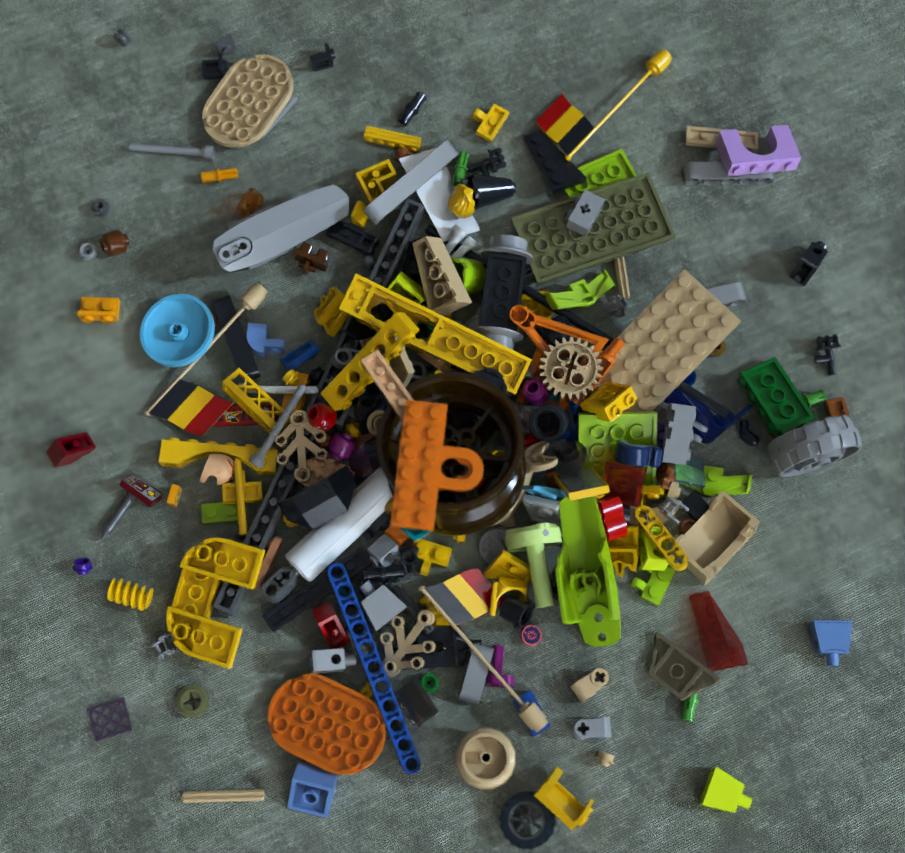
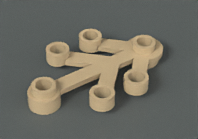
M295 410L290 415V424L281 434L276 436L275 442L279 447H285L288 443L287 438L295 430L296 437L282 453L277 455L276 460L279 465L286 466L289 463V457L297 449L298 468L295 470L294 476L299 483L305 484L311 479V472L307 468L305 447L314 453L317 460L321 462L327 460L328 453L325 449H320L306 438L304 429L313 434L318 443H323L327 436L323 430L314 428L309 424L305 411ZM302 417V422H296L297 418ZM318 434H323V438L318 439ZM280 438L285 439L283 443H278ZM324 452L325 456L323 458H319V453ZM281 457H286L284 462L279 461ZM306 473L307 477L305 479H301V474Z
M422 610L418 613V622L406 639L404 632L405 619L402 616L392 618L391 624L396 629L398 650L395 655L392 646L393 634L391 632L381 634L380 641L384 644L386 654L382 664L387 676L394 677L400 673L401 669H421L424 666V660L421 657L401 661L405 654L417 652L431 653L435 650V643L431 640L425 641L423 644L412 645L423 628L434 623L435 615L431 610ZM424 614L427 616L426 622L422 620ZM397 618L401 621L399 626L396 624ZM386 634L389 636L388 642L384 639ZM427 643L431 645L430 651L426 648ZM416 659L420 662L419 667L415 665ZM389 663L393 665L392 670L388 668Z

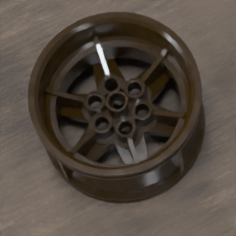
M443 372L418 379L405 387L414 401L448 404L445 434H451L452 437L444 439L443 446L467 448L479 455L483 463L482 477L496 479L485 491L478 495L476 487L468 491H452L457 500L455 502L437 500L434 531L431 532L443 535H466L484 530L501 520L510 511L523 489L526 475L523 429L519 414L512 401L500 388L476 375L461 372ZM389 404L378 427L377 454L394 498L403 422ZM449 411L469 412L481 418L469 427L458 431ZM496 431L499 432L505 444V457H498L481 450ZM466 437L472 439L468 443L462 442V440ZM448 459L442 464L444 467L442 473L448 478H457L458 476L454 474L457 470L464 471V474L461 476H465L468 473V467L460 464L455 459Z

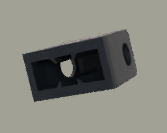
M822 241L812 242L789 277L805 287L828 253L827 249H825V243ZM806 264L810 266V268L806 269L804 268V265Z

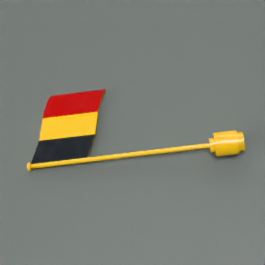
M664 49L657 51L646 63L648 72L595 127L592 126L584 114L568 102L563 93L536 120L537 125L544 134L560 147L565 154V160L570 161L574 153L650 74L658 76L663 72L672 59L670 53Z

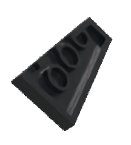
M541 130L524 136V141L552 194L586 182V176L571 161L565 160L563 152Z

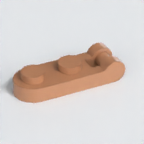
M275 536L274 539L270 538L266 549H268V552L263 557L255 585L256 589H261L267 581L282 548L284 539Z

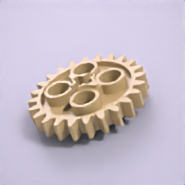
M572 336L569 342L563 337L561 344L555 340L556 346L548 345L550 352L544 351L543 353L546 358H540V362L544 363V365L539 366V370L545 371L540 374V377L546 378L543 381V385L549 384L547 390L554 389V396L561 393V399L565 395H568L569 400L572 399V395L579 399L580 393L586 397L587 389L593 392L592 385L598 386L599 383L595 379L602 378V375L597 373L603 371V367L597 366L602 363V359H596L599 356V352L593 353L595 346L593 345L588 348V341L581 344L580 337L576 342H574ZM577 352V356L574 361V369H572L569 383L566 385L565 380L568 375L567 367H570L573 353ZM561 353H568L570 357L564 361L559 358V355ZM586 358L589 362L587 365L581 366L578 364V360ZM556 371H562L564 376L561 379H556L553 374ZM575 376H580L583 382L581 384H574L572 379Z

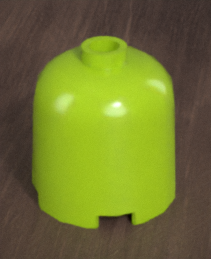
M452 257L451 260L467 293L477 294L482 291L486 273L485 266L475 259Z

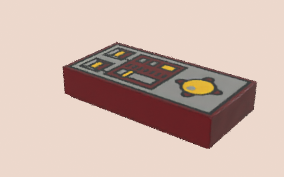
M134 473L125 477L120 482L121 487L149 507L156 504L163 497L162 493Z

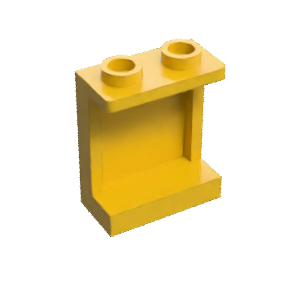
M557 766L544 780L534 796L573 831L577 825L582 827L588 820V816L593 811L591 806L594 800L591 798L583 805L558 782L563 771Z

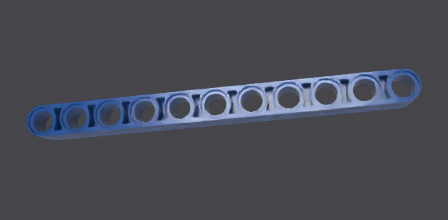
M334 563L328 568L329 582L378 708L385 721L386 729L400 765L408 774H415L421 767L419 756L346 569L342 564ZM334 568L341 569L342 576L339 578L332 577L331 570ZM345 586L349 589L350 593L347 597L339 595L338 589ZM348 605L356 607L357 613L354 616L347 615L345 609ZM361 624L364 627L363 634L356 635L353 632V626ZM361 644H370L371 652L363 654L360 650ZM370 662L378 664L379 669L376 673L369 672L368 664ZM378 681H383L386 684V690L382 693L375 689ZM386 700L393 702L394 707L390 712H386L383 709V703ZM394 719H398L401 722V728L398 731H393L390 727ZM401 739H406L409 746L406 750L402 751L398 748V742ZM410 758L416 761V767L413 770H408L405 765L406 761Z

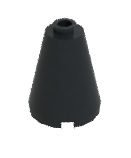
M470 173L466 174L464 179L468 180L465 186L473 189L472 196L475 201V210L511 198L516 193L515 182L508 178Z

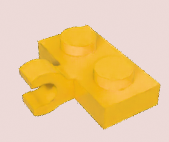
M495 103L488 114L476 108L472 119L476 122H481L476 135L492 143L510 112Z
M242 470L245 503L263 502L261 481L246 482L245 470ZM235 483L222 484L223 505L237 504Z
M424 539L413 542V545L419 548L417 557L419 560L424 561L420 575L428 577L431 564L447 569L453 548Z

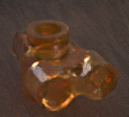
M249 188L246 193L242 194L237 206V210L242 213V218L253 214L255 207L263 205L264 198L262 193L257 192L254 188Z

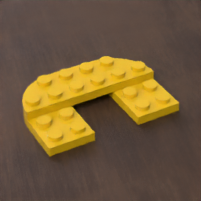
M209 538L193 546L185 554L180 564L182 572L172 606H168L166 614L168 632H171L175 640L174 644L183 653L228 669L232 668L243 629L211 619L213 605L221 580L248 589H255L265 550L231 539Z

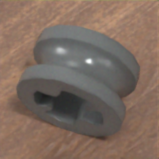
M118 29V33L113 35L115 40L123 47L127 46V42H131L130 36L122 29Z

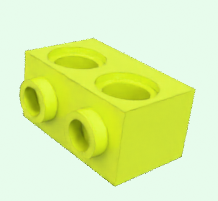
M653 526L649 531L657 535L661 532V529ZM641 528L639 531V555L642 569L665 571L668 566L667 561ZM669 541L663 542L661 547L669 550Z

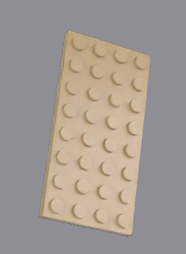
M684 269L617 337L625 344L614 358L616 362L595 391L605 382L629 385L632 387L637 399L634 405L623 412L654 411L741 323V320Z

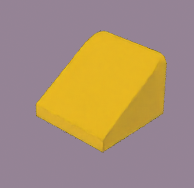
M359 200L356 202L351 213V222L357 226L365 227L369 217L363 212L366 206Z

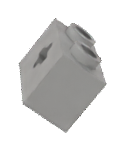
M585 189L582 195L579 194L577 196L574 210L570 209L568 212L566 227L586 237L602 210L605 199Z

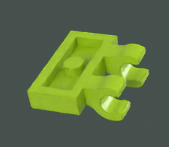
M640 564L638 569L650 574L647 583L635 577L630 586L642 592L640 598L655 606H659L675 570L669 567L665 571L643 570Z

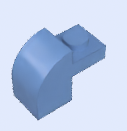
M248 323L247 341L256 356L266 359V352L273 355L286 352L284 340L268 339L269 328L267 324Z

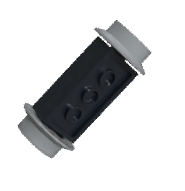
M494 235L490 238L489 247L481 250V256L487 259L479 324L478 327H473L471 330L514 350L515 342L523 340V335L517 332L518 325L510 319L509 313L512 307L521 305L525 266L533 262V256L527 252L528 242L525 239L513 235Z

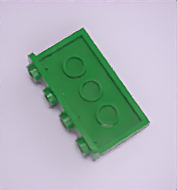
M776 357L747 371L743 369L739 371L737 381L740 387L745 388L749 401L756 405L758 415L761 419H765L768 431L774 434L776 438L815 420V416Z

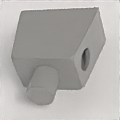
M368 580L359 587L366 596L360 602V605L374 631L379 630L407 607L384 585L375 589Z
M343 648L314 650L309 654L310 674L319 675L343 672L346 666L356 665L355 653L344 654ZM331 658H336L338 664H333Z

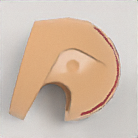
M210 454L199 482L204 484L209 476H215L217 478V486L229 483L234 478L233 460L225 454Z

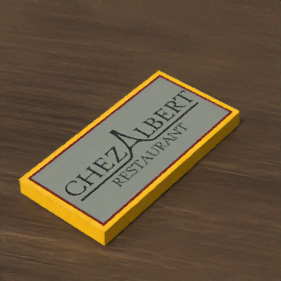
M592 467L554 475L556 484L570 501L610 492L609 485Z

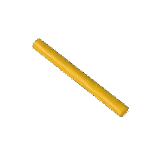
M236 459L233 461L239 535H247L241 460Z

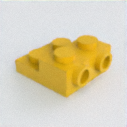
M605 382L580 403L583 411L595 413L599 420L611 422L620 417L625 409L634 405L637 397L629 385Z

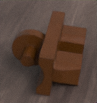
M305 242L302 243L299 249L295 248V260L299 261L298 267L303 268L302 274L308 275L309 271L316 273L317 269L326 272L328 268V251L319 249L315 256L311 254L313 247Z

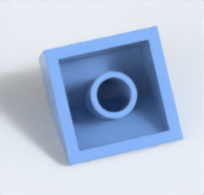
M299 761L292 778L288 808L328 818L338 775L329 773L315 765Z

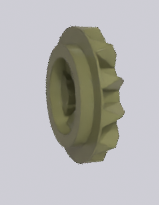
M189 685L179 692L176 705L183 716L197 718L204 714L209 706V696L202 687ZM191 693L195 699H201L199 702H196L195 710L191 704H185L191 700Z

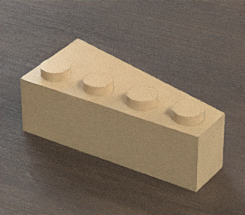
M425 236L414 242V252L428 309L445 316L471 304L472 301L442 239Z

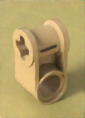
M594 669L573 683L570 688L580 702L583 703L608 683L609 674L605 669ZM595 673L603 674V677L601 678L603 681L602 683L600 681H595Z

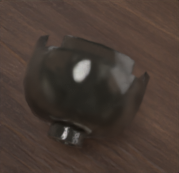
M566 439L553 441L549 444L547 456L557 457L558 464L551 469L563 476L577 474L585 465L587 449L576 440L572 442H566Z

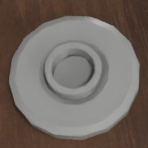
M490 530L480 540L479 552L482 558L489 564L492 563L503 549L508 552L505 543L506 532L504 530Z

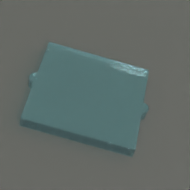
M690 457V461H686V465L673 463L675 482L687 484L689 487L705 488L703 459Z

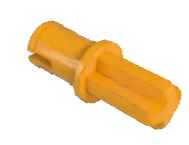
M217 168V170L201 172L203 184L217 181L221 183V180L238 178L237 168L224 170Z

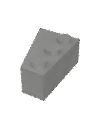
M668 403L661 462L686 465V461H690L691 450L689 449V444L693 440L694 431L692 428L693 422L696 419V406Z

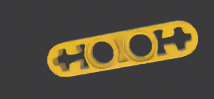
M645 505L639 506L635 510V520L673 570H684L688 565L686 553L652 509ZM640 513L647 514V518L650 521L648 524L644 517L640 518ZM657 526L661 529V532L654 535L649 530L651 527ZM669 541L673 546L671 549L665 550L661 547V544ZM674 552L678 559H682V564L675 563Z

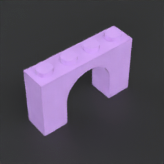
M779 125L770 127L766 141L771 153L767 155H758L747 150L742 144L737 129L720 130L715 145L727 176L796 170L801 160V155L789 126Z

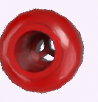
M323 403L313 405L307 414L309 424L314 428L324 431L330 430L337 420L336 411L331 406Z

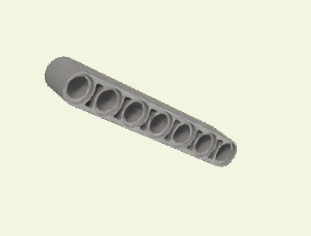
M446 140L372 201L363 212L376 225L456 158L459 153Z

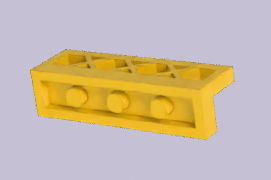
M240 368L222 381V390L270 434L276 424L274 415H281L284 409ZM240 375L245 380V385H236L232 380ZM247 390H256L258 398H250L247 395ZM260 402L269 403L272 406V411H263L260 408ZM289 418L287 419L279 434H281L282 431L290 424Z

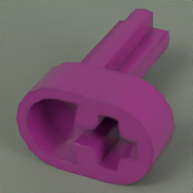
M493 645L494 651L491 658V666L511 688H514L515 677L502 674L505 646ZM491 671L487 674V686L505 688Z

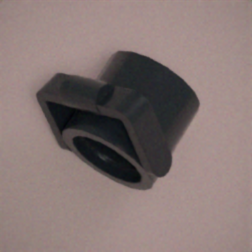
M510 594L503 601L499 615L501 618L514 624V629L522 632L530 621L536 604L530 599L525 601Z

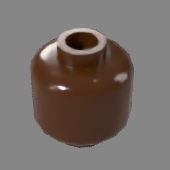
M120 230L104 233L100 240L103 253L109 256L125 253L127 245H129L128 236Z

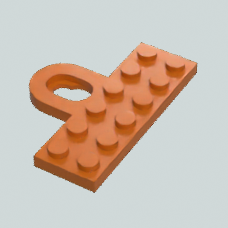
M405 400L391 527L434 531L438 489L468 491L476 487L482 479L483 463L477 453L467 448L443 446L448 404ZM455 459L460 464L468 467V473L455 479L448 478L443 475L441 466L444 461Z

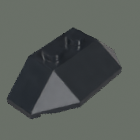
M346 465L279 502L278 505L287 521L314 530L349 510L357 482Z

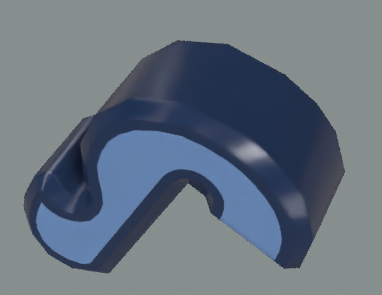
M617 440L613 458L620 463L634 467L651 466L657 468L661 465L663 448L656 445H633L624 440Z

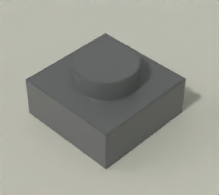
M231 34L215 41L217 52L222 54V56L230 54L236 49Z

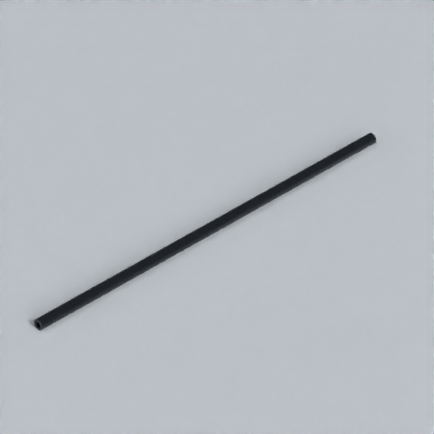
M432 225L427 226L425 233L432 237L441 238L435 227ZM458 243L453 250L457 251L462 244ZM469 250L464 255L466 258L480 261L486 268L487 260L472 250ZM523 282V294L557 315L565 316L570 323L581 330L609 339L605 345L609 346L614 340L611 336L565 308L551 309L545 298L546 296ZM682 382L676 388L724 419L730 411L685 382Z

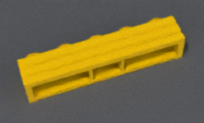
M366 126L364 141L386 145L390 148H408L410 152L419 153L421 137Z

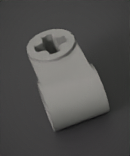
M610 717L579 720L571 728L572 735L579 740L612 738ZM581 725L582 728H586V732L583 735L581 731L577 730Z

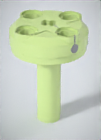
M540 523L506 530L505 543L508 552L527 551L536 608L554 606L545 548L563 543L562 529L559 527V524Z

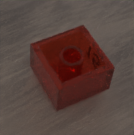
M607 460L603 480L609 485L610 492L605 493L604 497L599 500L611 496H619L623 505L638 508L642 501L648 466L634 467L616 460Z

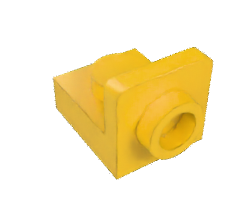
M661 485L638 486V492L635 493V502L638 506H647V497L649 500H659V497H666V489L661 487Z

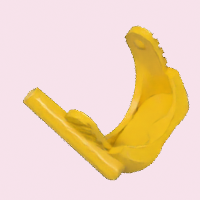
M500 577L498 581L493 582L489 615L495 616L497 601L507 591H521L520 598L526 601L527 583L519 578Z

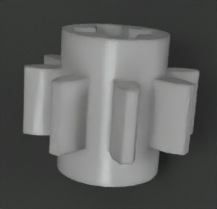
M612 295L607 298L608 303L605 304V311L609 316L620 318L626 315L624 310L628 309V303L623 296Z

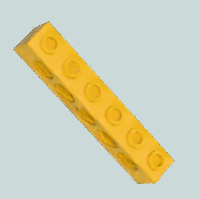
M405 312L395 313L320 394L335 411L348 409L353 404L352 400L362 395L365 391L364 388L374 382L362 365L361 360L379 350L390 365L389 361L393 357L399 356L403 352L402 348L416 338L415 334L419 331V328ZM395 332L398 335L397 341L394 338ZM382 346L385 348L384 354L382 353Z

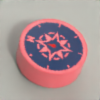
M534 625L525 627L521 634L522 641L528 646L537 645L542 637L540 629Z

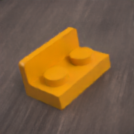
M81 297L80 311H77V316L85 323L101 321L102 323L110 324L112 321L118 322L120 299Z

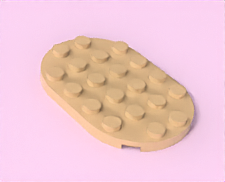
M257 54L253 58L247 60L243 58L236 62L225 74L203 108L202 119L204 128L210 138L222 146L231 148L244 147L260 140L270 129L292 95L293 78L287 65L279 58L267 54Z

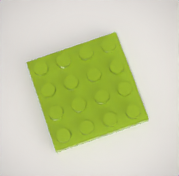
M621 148L579 167L578 169L586 176V182L565 189L563 192L567 199L583 194L585 189L593 191L635 177L637 174Z
M656 411L622 412L620 417L611 422L599 420L595 413H578V470L592 467L609 485V489L656 486V468L651 466L634 467L620 463L613 458L617 440H624L633 445L657 446Z

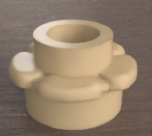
M599 751L598 755L595 756L598 759V764L609 767L610 763H615L613 762L614 755Z

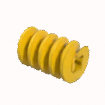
M113 578L107 593L108 601L112 602L115 600L117 604L130 605L133 609L138 606L140 611L148 608L152 600L154 588L151 587L146 592V585H143L139 590L138 583L131 587V581L128 580L123 585V578L118 583H116V578Z

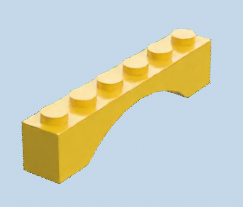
M169 437L168 440L162 439L159 463L162 467L182 468L193 461L207 458L210 454L221 453L235 460L240 459L242 463L250 467L258 475L275 476L279 467L276 457L280 453L278 449L271 446L265 455L266 459L264 462L266 463L260 469L248 461L252 454L254 455L260 450V448H256V445L245 444L244 447L237 446L236 443L231 442L221 445L215 441L199 443L195 439L180 441L178 438Z

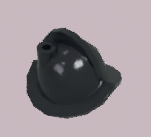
M557 316L552 319L571 326L565 316ZM545 327L543 329H536L537 333L554 347L556 346L555 340L560 344L563 337L567 342L570 341V336Z

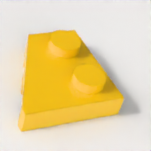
M504 549L482 573L486 578L496 580L500 577L519 578L527 583L531 579L529 565Z

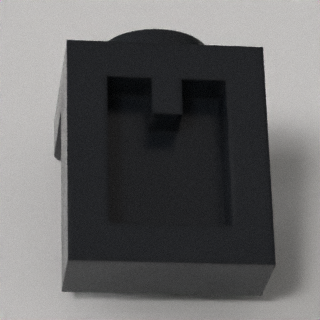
M328 43L324 44L325 53H317L314 56H310L313 72L334 67L335 53L333 48H329Z

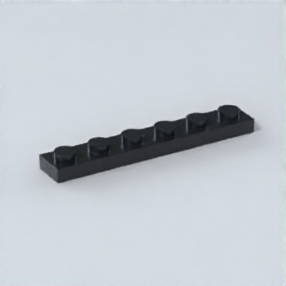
M359 548L339 562L345 567L350 580L360 574L363 569L365 570L373 565L362 548ZM334 568L331 570V575L334 578H339L342 576V571L339 568ZM328 571L262 616L273 633L333 592L327 575Z

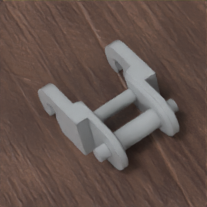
M667 496V502L664 506H659L660 512H664L666 518L678 525L680 522L672 516V513L677 507L684 508L686 512L689 511V508L679 500L674 501L673 497ZM670 503L673 504L674 507L671 509V511H668L667 507L670 505Z
M171 632L158 638L159 641H154L151 645V648L155 647L159 654L157 659H163L164 655L170 656L180 650L178 647L172 650L168 648L165 641L166 638L172 635ZM163 643L164 647L166 648V651L162 652L159 647V644Z

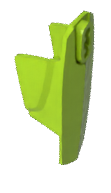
M566 496L559 502L563 546L557 556L558 564L555 569L563 624L578 623L585 643L593 647L614 645L621 638L620 606L610 550L596 497L591 496L570 501ZM597 613L602 615L603 619L601 621L597 617ZM600 633H604L606 638H602Z

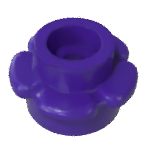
M79 558L74 561L73 571H77L79 575L88 574L93 568L88 558Z

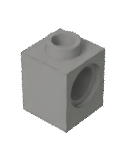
M386 534L382 535L367 549L370 554L369 560L376 567L378 565L389 567L401 556L398 545Z

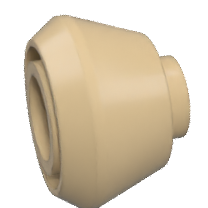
M383 410L371 413L367 419V428L376 437L381 418L385 412Z

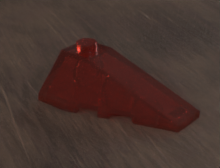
M706 591L689 595L708 669L711 672H718L748 665L743 644L710 592Z

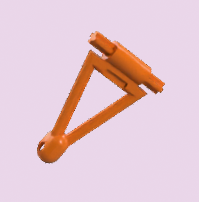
M515 305L509 313L510 319L526 332L544 358L546 356L543 352H550V350L534 329L535 325L577 339L580 337L581 340L592 343L595 346L593 353L599 352V356L596 359H602V363L597 365L603 367V371L597 372L602 375V378L595 379L599 384L616 362L614 358L625 344L621 339L615 337L604 352L602 348L609 340L607 338L536 315L523 305ZM583 358L579 365L585 366L589 361ZM562 371L555 372L560 379L564 376ZM569 374L567 375V378L565 380L566 385L569 383ZM575 376L572 382L574 384H577V382L581 384L583 379L580 376ZM592 385L593 392L598 386ZM580 393L579 399L573 395L571 401L580 406V403L586 397Z

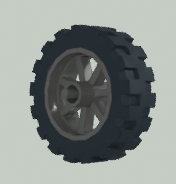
M533 791L516 793L508 798L507 802L502 806V812L499 816V820H501L500 828L501 831L503 830L504 837L513 846H517L520 849H534L543 845L555 831V814L534 796L536 792ZM530 804L528 814L525 813L521 805ZM534 806L540 811V814L535 816L532 815ZM517 808L523 817H514ZM541 816L543 819L542 826L534 822L536 818ZM513 820L521 821L522 824L518 829L515 828ZM531 825L538 828L540 831L537 832L535 835H532ZM525 826H527L528 836L519 833Z

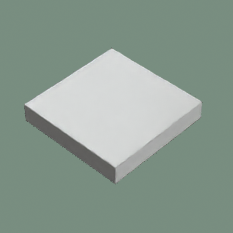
M528 494L523 495L522 501L532 521L559 524V527H562L560 501Z

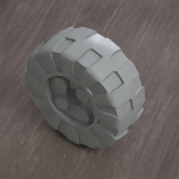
M848 415L831 416L818 422L807 423L801 428L792 429L782 436H778L768 445L771 463L780 477H791L818 470L848 458L862 449L858 428L853 419Z

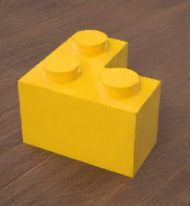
M389 159L355 173L356 183L367 205L385 192L384 189L391 187L397 182V174Z

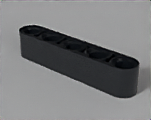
M230 295L212 300L222 328L236 314ZM237 318L224 332L237 368H240L253 380L261 377L240 320Z

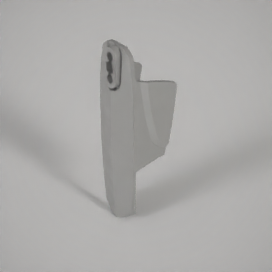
M332 184L282 204L271 205L230 225L228 231L213 241L212 251L220 267L228 272L246 267L252 269L293 250L296 245L348 216V195L342 189ZM240 243L245 245V250L238 249ZM223 251L228 252V258L223 257Z

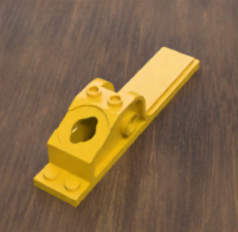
M355 274L339 310L355 317L356 321L376 332L389 319L385 322L376 319L371 314L372 307L385 303L393 311V315L405 312L416 326L420 321L434 327L428 342L415 338L411 343L406 344L405 347L422 354L433 355L472 375L480 369H495L503 375L505 385L507 384V392L516 395L532 359L361 275Z

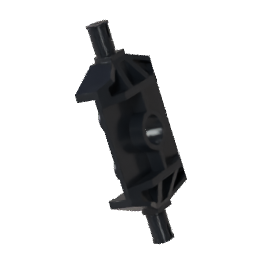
M452 626L434 627L435 629L429 634L422 630L412 644H423L429 640L433 642L439 641L444 647L441 652L405 654L410 660L414 657H421L424 660V666L421 669L462 666L470 647ZM470 640V642L474 645V643H482V640ZM429 643L426 644L427 650H431ZM393 648L394 655L397 652L398 648ZM416 659L415 665L419 667L420 662Z

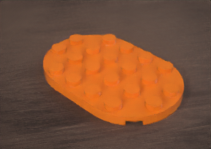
M303 674V676L286 681L275 692L269 705L268 723L271 735L277 744L290 754L329 773L351 775L361 772L378 758L384 747L386 725L376 704L365 695L322 675Z

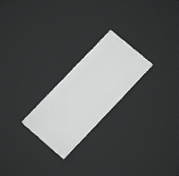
M436 148L399 158L405 172L408 173ZM446 166L416 190L443 242L451 239L453 236L452 227L455 224L467 234L480 231L473 215L468 218H458L449 210L448 200L456 187L451 184L452 177Z

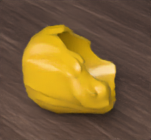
M458 184L449 197L448 208L456 217L468 218L474 213L473 189L464 184Z

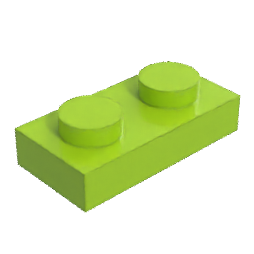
M223 502L201 504L203 525L238 522L237 504L223 505Z

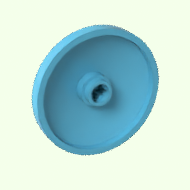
M188 294L167 296L156 302L147 311L142 320L140 328L142 347L147 355L160 365L181 367L191 364L199 359L209 348L215 332L214 318L209 308L194 296Z

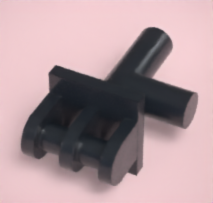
M488 149L490 158L466 166L468 173L481 169L482 175L490 176L487 166L492 165L495 173L498 172L497 170L506 167L507 164L503 161L504 155L501 154L502 149Z
M833 334L831 337L825 335L824 338L817 336L818 348H816V351L825 350L826 355L815 356L814 362L815 364L827 363L829 376L836 375L833 349L841 347L837 334Z

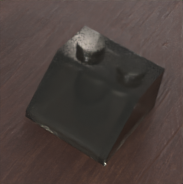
M417 677L396 692L398 696L396 700L401 709L405 707L409 712L406 717L412 726L416 724L419 728L439 714L437 707Z

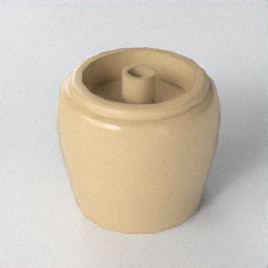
M478 727L469 731L459 741L455 751V765L460 777L468 785L478 789H494L503 785L512 775L516 765L515 749L511 740L503 732L492 727ZM483 754L489 755L490 759L488 762L482 760Z

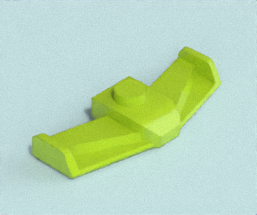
M605 269L588 285L582 279L570 284L567 287V292H551L545 298L553 310L572 307L588 308L594 305L595 301L615 284Z
M674 464V476L676 480L680 481L679 484L700 492L704 496L713 497L716 493L719 495L722 491H725L728 495L748 494L750 491L752 474L723 476L724 468L704 465L703 472H700L686 465Z

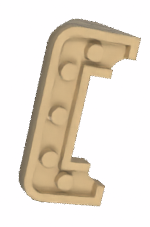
M722 491L719 495L716 493L710 499L709 503L711 505L709 509L685 534L680 536L677 534L673 537L688 557L687 568L704 585L708 584L754 535L760 523L756 517L725 491Z

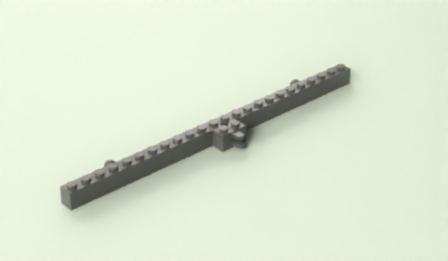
M407 198L377 262L370 255L362 259V267L364 269H373L369 280L385 288L391 284L407 252L409 242L412 241L424 216L423 204ZM343 332L334 353L339 348L361 350L360 340L356 341ZM338 354V360L345 362V357ZM331 359L317 386L318 393L313 395L307 407V414L309 409L317 403L329 406V403L320 393L343 370L334 367ZM355 397L352 400L353 404L348 409L336 411L337 420L333 426L334 428L343 431L348 419L358 423L361 422L353 415L356 408L355 404L359 397ZM304 429L305 437L316 445L317 441L314 435ZM305 447L306 460H308L312 452ZM297 449L289 457V463L286 466H279L249 531L247 528V535H239V525L233 528L234 538L237 540L245 539L243 544L263 549L266 552L267 544L270 538L273 537L283 515L278 503L292 496L298 483L294 476L295 470L298 468ZM225 581L213 607L220 612L235 617L248 588Z

